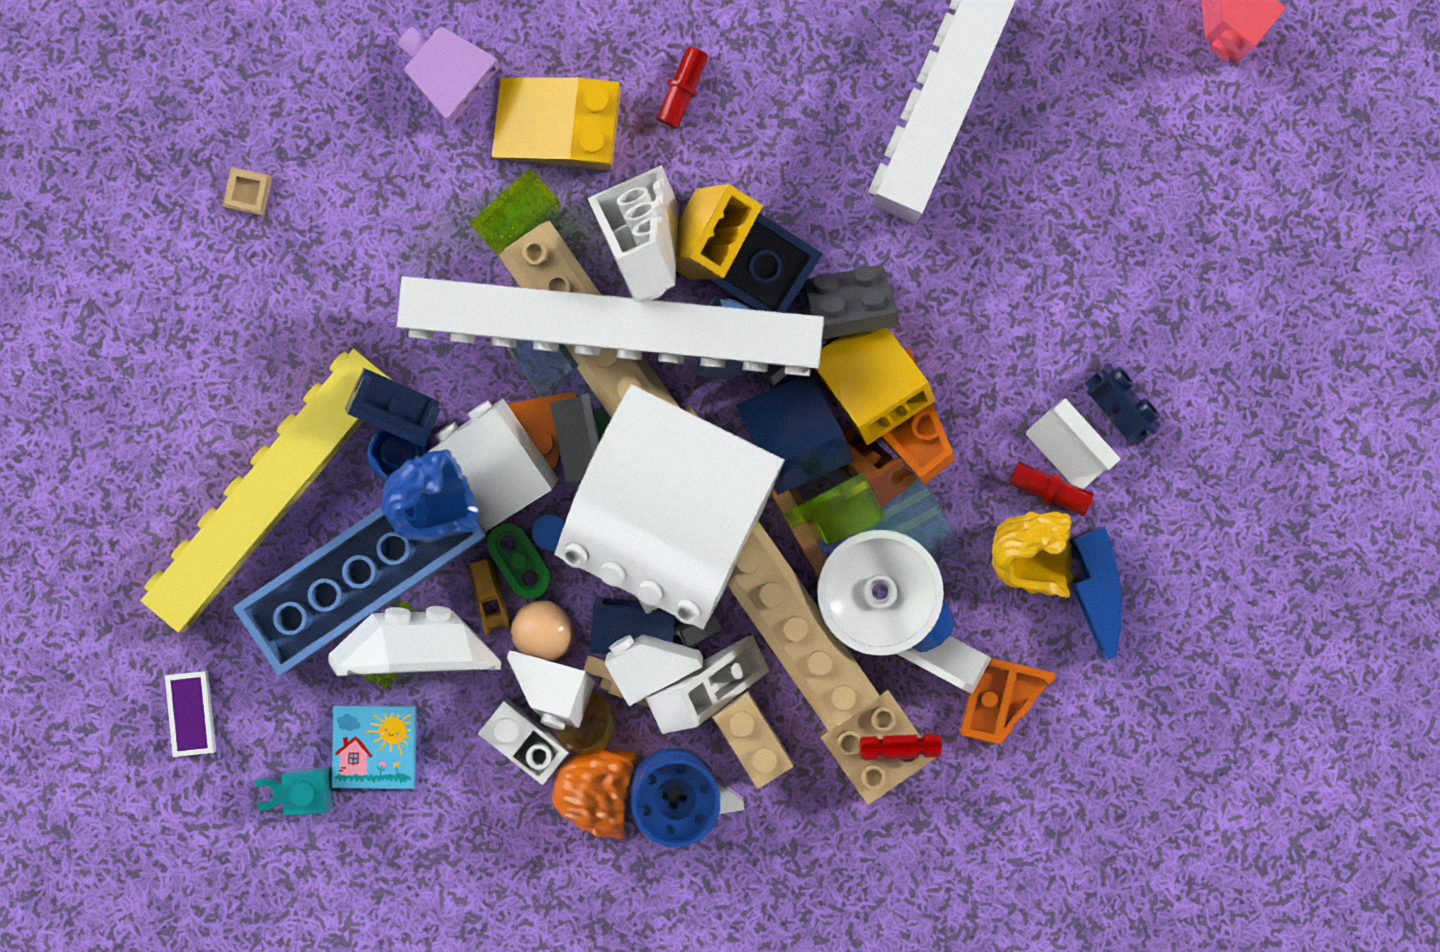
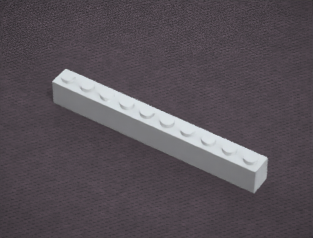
M404 276L401 278L397 327L409 329L408 337L434 340V332L450 333L451 342L475 344L476 336L492 337L491 345L511 348L517 347V340L533 341L534 350L558 352L559 344L574 345L575 354L600 356V348L617 350V358L642 360V352L659 354L658 362L683 364L684 356L701 358L700 366L725 368L726 360L743 362L742 370L767 372L769 364L785 366L784 374L810 376V369H819L824 317L644 299L635 303L633 298Z

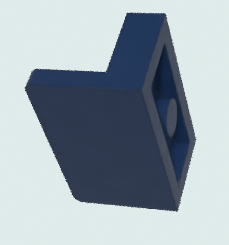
M596 596L593 604L589 650L591 653L607 655V653L611 652L609 647L614 642L628 635L635 639L644 634L673 643L676 616L661 608L651 610L647 614L638 600Z

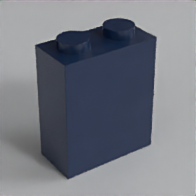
M811 372L810 376H800L736 405L752 444L784 460L773 486L777 495L853 462L844 434Z

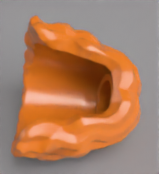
M600 749L585 755H575L568 758L558 768L552 789L553 805L559 814L572 821L579 829L588 831L594 836L612 837L622 840L625 837L624 823L628 789L633 778L634 765L637 763L636 753L626 750L608 751Z

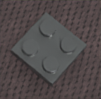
M883 265L863 266L857 270L835 274H821L817 277L808 278L804 283L811 316L824 317L822 340L899 326L898 311Z

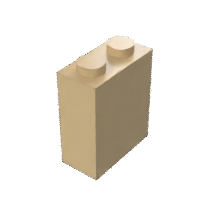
M748 689L713 714V719L757 789L794 767L791 757Z

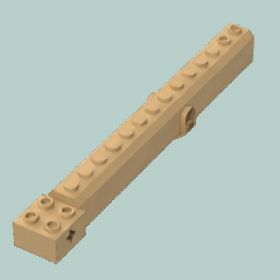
M550 220L538 225L498 255L521 288L601 295ZM560 344L611 418H613L631 384L680 408L643 354L642 360L624 359L616 357L617 350L600 348V356L575 354L574 345ZM689 404L682 408V410L697 416ZM757 521L741 550L727 586L826 728L818 733L820 738L867 805H870L930 763L935 757L924 758L923 755H918V758L885 759L884 756H879L878 760H863L861 758L859 741L862 737L877 736L878 739H883V736L916 735L918 738H921V736L889 690L884 687L877 692L844 643L830 631L819 607L762 525Z

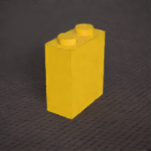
M730 184L695 189L678 220L676 271L690 280L724 278L763 205Z
M888 328L840 336L821 347L819 369H814V371L866 445L874 442L936 401L928 380Z

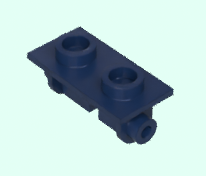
M1108 363L1100 371L1104 375L1103 378L1096 373L1085 382L1089 388L1087 393L1104 413L1108 412L1115 405H1118L1121 409L1110 420L1127 442L1132 440L1137 446L1149 436L1145 429H1148L1152 435L1157 432L1161 425L1157 421L1160 417L1157 409L1148 399L1140 400L1131 389L1134 386L1132 379L1121 367L1118 366L1114 369Z

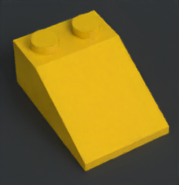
M500 77L492 158L612 171L621 97L619 82L586 78Z

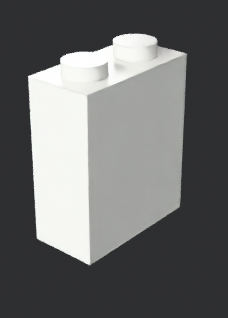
M501 399L494 405H491L487 400L468 413L471 420L460 427L453 422L434 435L438 441L428 451L448 449L452 457L456 459L457 464L461 467L462 475L468 479L470 490L474 495L473 503L479 512L478 523L485 532L551 491L559 479L504 399Z

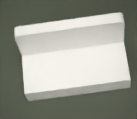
M1066 398L1060 400L1026 431V436L1070 484L1082 489L1088 486L1103 471L1110 470L1121 460Z
M951 636L940 646L927 652H918L911 647L903 652L896 653L973 694L991 660V657Z

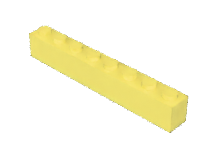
M354 348L349 354L343 351L333 361L329 368L333 372L323 385L318 382L307 392L303 398V401L306 403L297 416L293 413L290 414L280 424L276 431L280 436L270 447L264 445L258 450L250 461V464L254 467L244 478L238 476L230 483L224 491L227 499L217 510L212 507L203 515L197 524L200 531L191 541L188 539L183 540L170 556L174 560L165 572L161 570L156 572L144 586L147 593L140 601L178 633L185 632L192 626L364 422L347 414L345 406L363 367L393 380L360 351Z

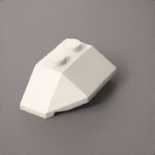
M442 606L428 607L426 612H410L406 608L392 607L387 608L385 613H372L329 653L328 661L337 676L484 669L501 670V661L494 652L454 611Z

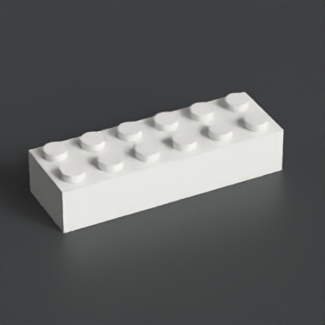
M1015 0L951 1L949 8L956 12L954 15L946 12L933 42V45L940 49L938 53L932 50L929 51L917 79V82L924 84L922 90L913 88L900 117L907 121L905 128L897 125L884 156L891 158L888 166L880 163L868 190V193L875 195L871 206L910 223H917L928 202Z

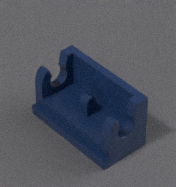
M363 367L345 406L347 414L421 447H425L439 415L440 408L438 406L440 402Z

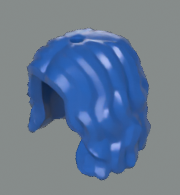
M448 449L430 451L421 458L417 457L408 460L388 477L382 495V512L393 526L395 532L400 536L410 540L426 537L443 539L448 535H459L462 532L470 531L475 532L478 529L476 522L478 521L479 512L473 503L474 495L470 490L467 477L462 475L460 465L457 464L456 459L452 457Z

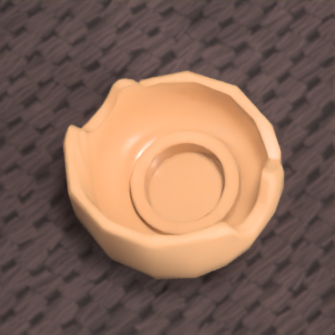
M549 600L531 601L518 610L511 622L510 633L515 647L525 655L556 663L570 653L576 641L573 618L560 605Z

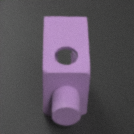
M441 26L437 28L429 39L414 27H410L398 42V46L412 57L404 69L405 73L450 125L456 121L500 68L498 60L494 56Z

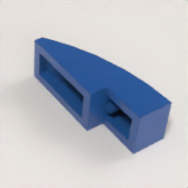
M1097 527L1070 539V543L1085 577L1072 582L1071 586L1102 658L1110 660L1117 655L1121 633V587L1115 553L1106 527Z

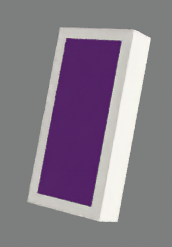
M208 671L165 675L173 757L216 752Z

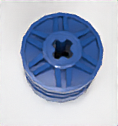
M663 748L648 755L636 768L631 781L632 814L639 829L651 841L663 846L687 847L702 840L714 828L720 813V792L710 766L698 754L683 748ZM673 784L679 785L681 793L684 794L677 795L675 802L669 801L667 793L664 792L671 791Z

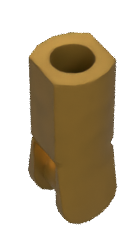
M493 558L467 564L485 635H490L491 630L504 626L506 630L511 629L508 610ZM497 599L500 611L486 614L483 602Z

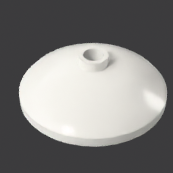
M890 530L865 531L842 542L826 560L818 582L819 608L830 631L848 647L870 655L896 654L918 644L934 627L943 604L942 577L932 556L914 539ZM878 583L885 584L888 587L887 596L882 599L874 597L872 594L874 585Z

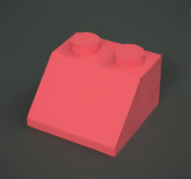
M1201 0L1205 38L1212 43L1210 49L1217 57L1224 61L1232 59L1238 63L1258 44L1286 7L1277 0Z

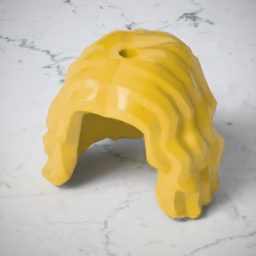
M1058 511L1044 514L1029 512L1025 515L1007 518L999 524L994 534L991 549L993 557L992 567L999 580L1003 581L1007 586L1023 588L1031 594L1041 592L1048 596L1056 594L1060 597H1070V588L1073 581V575L1070 571L1072 566L1071 543L1069 542L1070 515Z

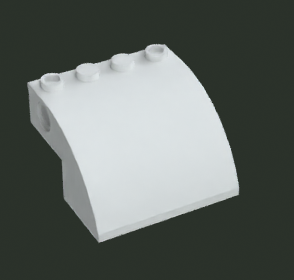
M631 384L586 470L566 518L554 555L563 559L572 567L581 568L601 578L603 582L610 586H617L637 596L645 604L655 605L675 615L681 622L693 624L703 630L725 591L745 542L763 512L784 460Z

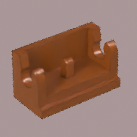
M852 424L842 430L853 462L838 469L881 508L917 481L914 473L904 467L905 463L902 460L894 459L875 441L866 445L862 438L859 437L856 442L850 444L852 437L858 434Z

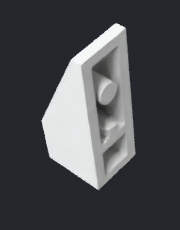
M747 636L703 660L702 668L647 696L646 700L662 734L696 728L767 674L769 669L754 636Z

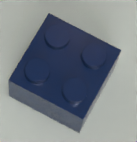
M759 213L725 277L709 280L758 311L786 313L823 254Z

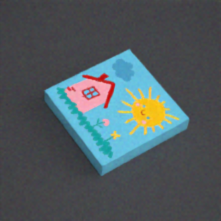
M334 705L332 788L414 789L416 779L417 706Z

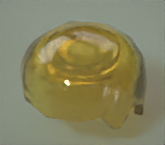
M591 693L580 727L576 728L565 725L564 730H554L564 748L587 756L602 751L612 742L617 730V720L615 712L608 701L600 695Z

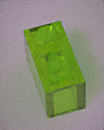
M529 168L474 217L469 224L498 256L509 245L543 223L561 205L558 198Z

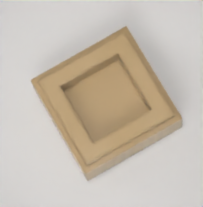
M231 167L222 207L264 216L273 177Z

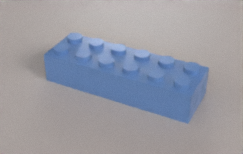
M381 506L232 608L276 674L282 676L288 674L359 626L372 613H378L487 539L489 533L485 532L477 521L478 529L475 532L470 531L462 532L459 535H448L443 539L426 537L410 540L395 532L393 526L383 514Z

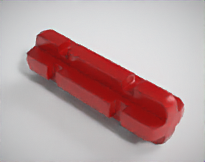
M923 734L922 738H918L916 735L883 736V739H878L877 736H866L860 738L859 751L863 760H878L879 756H884L885 759L918 758V755H923L924 758H934L941 756L942 741L938 734Z

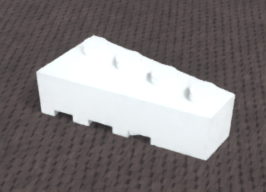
M662 165L588 197L602 233L635 303L643 299L652 300L658 298L666 289L675 286L679 207Z

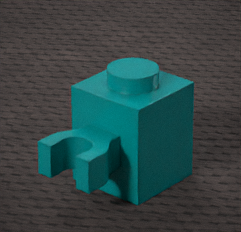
M330 767L290 769L281 774V781L272 777L256 779V787L267 786L273 791L271 801L265 800L257 803L258 811L270 810L280 803H283V816L326 813L333 808Z

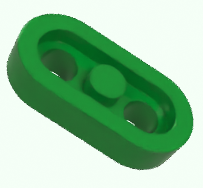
M511 523L496 526L488 536L487 548L513 591L527 599L543 595L550 586L551 572L525 530ZM506 536H512L516 540V548L511 552L505 551L501 545L502 539ZM528 570H534L538 574V582L533 586L527 585L523 580L524 573Z

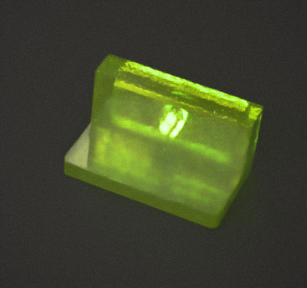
M863 472L784 513L791 528L812 518L826 545H831L885 518V513Z

